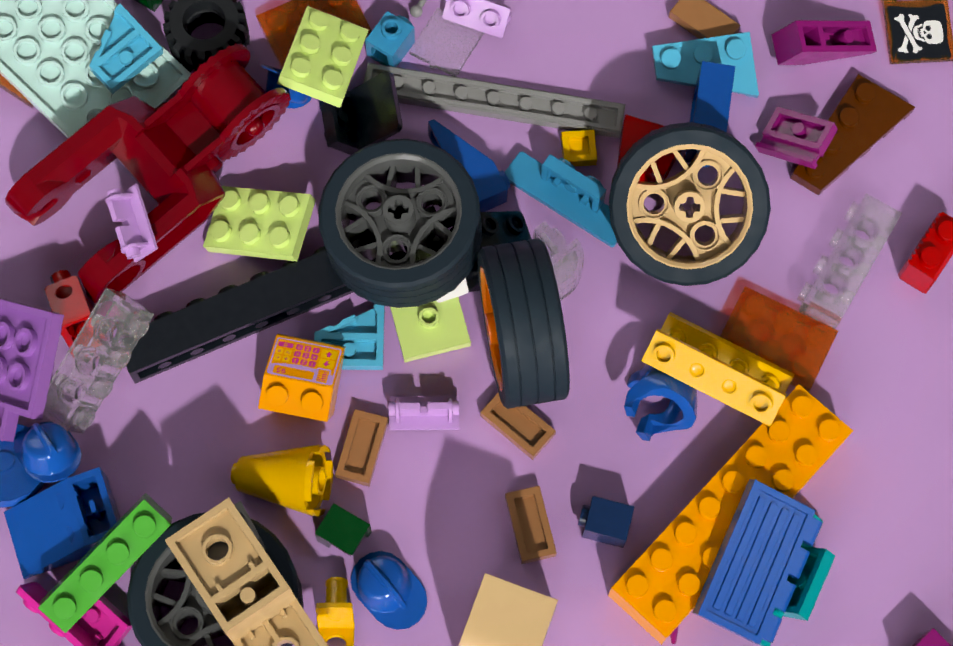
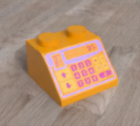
M276 334L263 376L258 409L328 422L335 411L346 347Z

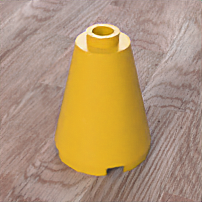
M318 444L241 456L238 462L234 463L231 468V482L235 484L239 492L310 516L319 517L326 510L320 508L322 500H329L332 490L333 462L332 460H326L324 453L330 452V449L326 445Z

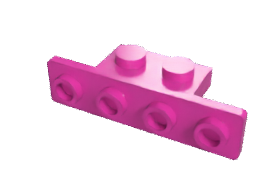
M39 583L23 584L16 590V593L23 598V604L30 611L39 613L49 622V628L55 634L65 637L74 646H118L132 628L130 620L102 595L65 633L38 609L41 600L48 593Z

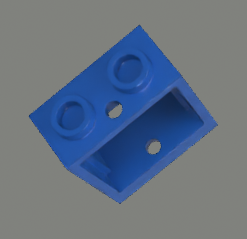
M702 61L693 91L689 122L711 125L727 132L735 66ZM686 149L684 160L691 162L698 150Z

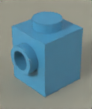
M387 11L365 40L367 56L382 65L397 67L415 43L414 26L404 16H395Z

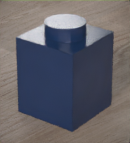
M593 496L590 506H582L578 522L579 526L584 527L582 538L623 548L627 540L635 507Z

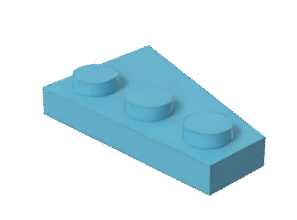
M750 32L652 46L655 75L658 81L695 87L702 61L735 66L733 93L744 94L754 98L759 97Z

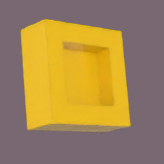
M594 130L561 132L562 156L564 159L568 160L574 167L597 165Z

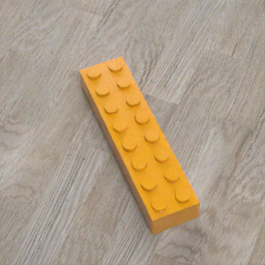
M798 384L784 399L771 426L764 423L761 424L611 587L608 596L662 645L694 609L749 479H756L793 499L845 442L853 430Z

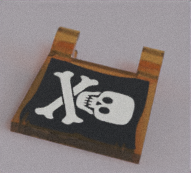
M881 0L890 64L953 61V37L948 0Z

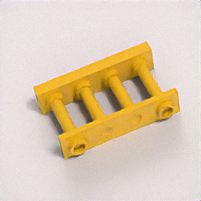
M672 312L668 314L661 330H656L641 360L768 426H771L787 395L786 391L795 375Z

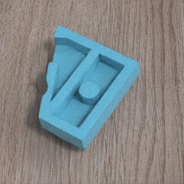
M121 4L116 6L113 20L108 30H105L101 39V46L95 52L89 65L91 72L112 94L163 54V48Z
M373 305L374 308L356 317L351 315L343 319L338 325L327 326L314 333V341L346 347L342 370H383L384 305Z

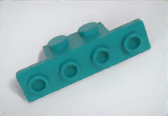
M814 514L813 517L820 520L823 524V520ZM802 543L801 547L810 552L799 579L790 576L787 578V581L795 584L796 588L786 612L783 613L775 609L773 615L781 619L784 616L808 621L834 561V554L827 549L815 548ZM763 639L760 643V646L771 645L770 642H767Z

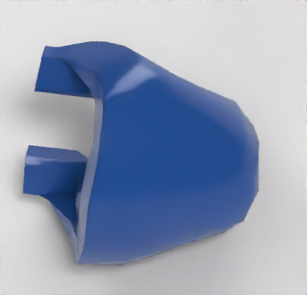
M648 364L630 376L627 386L631 389L627 392L624 404L627 416L635 417L640 401L646 397L655 395L670 399L669 406L664 412L648 414L640 419L636 433L642 440L650 441L651 436L656 433L683 430L693 426L697 416V390Z

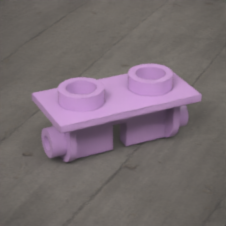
M446 0L442 18L503 39L506 25L510 24L512 13H510V7L489 0Z
M134 184L122 193L120 188L107 191L108 198L105 201L108 205L112 221L122 222L123 226L115 228L121 246V253L126 254L127 259H134V262H138L158 249L139 186Z
M459 395L389 396V430H459Z

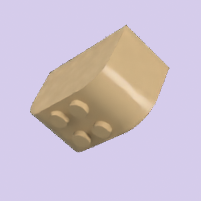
M485 573L459 646H543L558 600Z

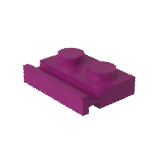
M777 106L762 132L763 137L761 141H757L755 147L759 153L816 169L818 166L816 162L820 156L823 157L838 129L834 122Z

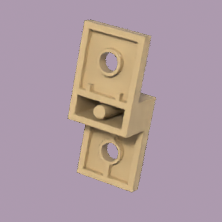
M229 497L165 539L170 550L217 622L235 646H281L285 643L295 646H328ZM216 542H225L228 544L226 556L220 560L210 559L208 551L211 545Z

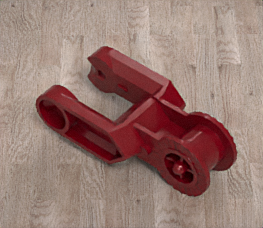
M241 43L227 46L226 49L219 50L216 55L209 57L206 63L201 64L197 71L191 73L189 79L183 82L182 88L177 91V94L172 99L157 108L152 107L137 96L108 105L25 173L8 191L5 198L6 205L13 213L35 226L58 212L77 190L117 158L159 204L147 214L158 247L156 251L140 261L134 262V259H127L126 254L121 253V246L117 239L95 253L79 270L78 275L83 287L95 304L106 303L124 291L208 219L225 197V192L215 173L222 167L226 159L237 157L239 153L245 152L248 147L253 146L258 139L263 138L265 133L272 129L274 123L280 120L281 115L286 111V107L289 106L291 98L284 88H276L266 93L245 70L250 60V51Z

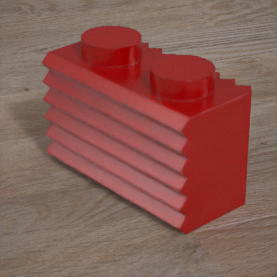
M944 212L938 213L898 273L899 279L922 293L926 294L953 255V218Z

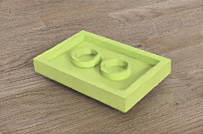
M307 6L277 84L340 108L369 30Z
M222 186L225 197L214 210L203 247L208 252L297 262L316 202L315 198L311 194Z

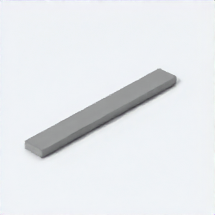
M373 63L367 64L364 82L384 71L394 75L399 103L571 131L594 130L595 135L620 138L626 104Z

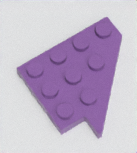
M0 298V440L14 442L19 415L30 419H43L64 315Z

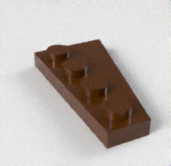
M858 74L828 119V121L835 123L838 130L823 157L820 156L816 162L818 166L816 169L798 164L790 179L820 195L843 175L854 162L870 151L871 147L880 139L887 136L903 119L905 120L915 107Z

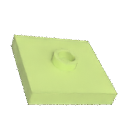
M459 297L440 303L433 301L416 307H390L404 363L471 346Z

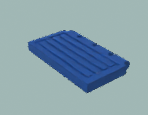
M749 479L692 613L752 643L760 645L762 639L773 643L782 619L773 615L775 609L783 613L786 612L796 585L787 581L788 576L795 579L800 578L810 554L801 545L804 543L813 546L822 526V522L813 517L816 510L756 479Z

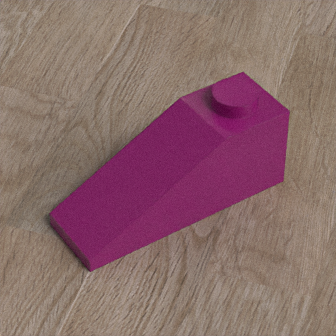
M796 20L771 34L778 65H806L877 52L870 21Z

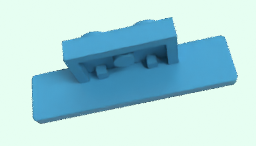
M524 152L518 153L505 171L512 185L608 246L615 247L617 240L611 226L609 206L604 203L607 189L603 187L598 179L593 176H584L576 171L575 167L564 158L557 159L550 154L542 164Z

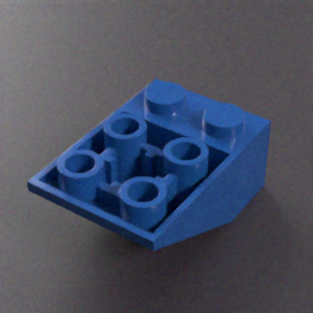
M100 467L66 478L4 512L23 579L82 559L120 520L108 477Z

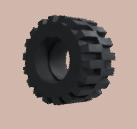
M172 0L168 5L170 11H165L163 29L171 54L189 72L193 69L197 71L198 67L206 63L209 57L216 55L219 50L226 49L227 46L241 43L247 48V45L250 44L247 20L240 1ZM215 23L223 26V29L212 38L197 39L191 36L192 32L203 24Z

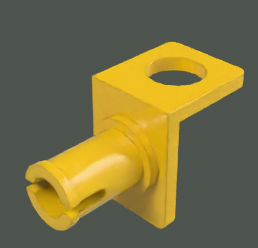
M342 577L328 578L325 581V603H316L318 631L325 642L331 638L339 637L346 642V646H354L355 623L353 604L347 603L348 580Z

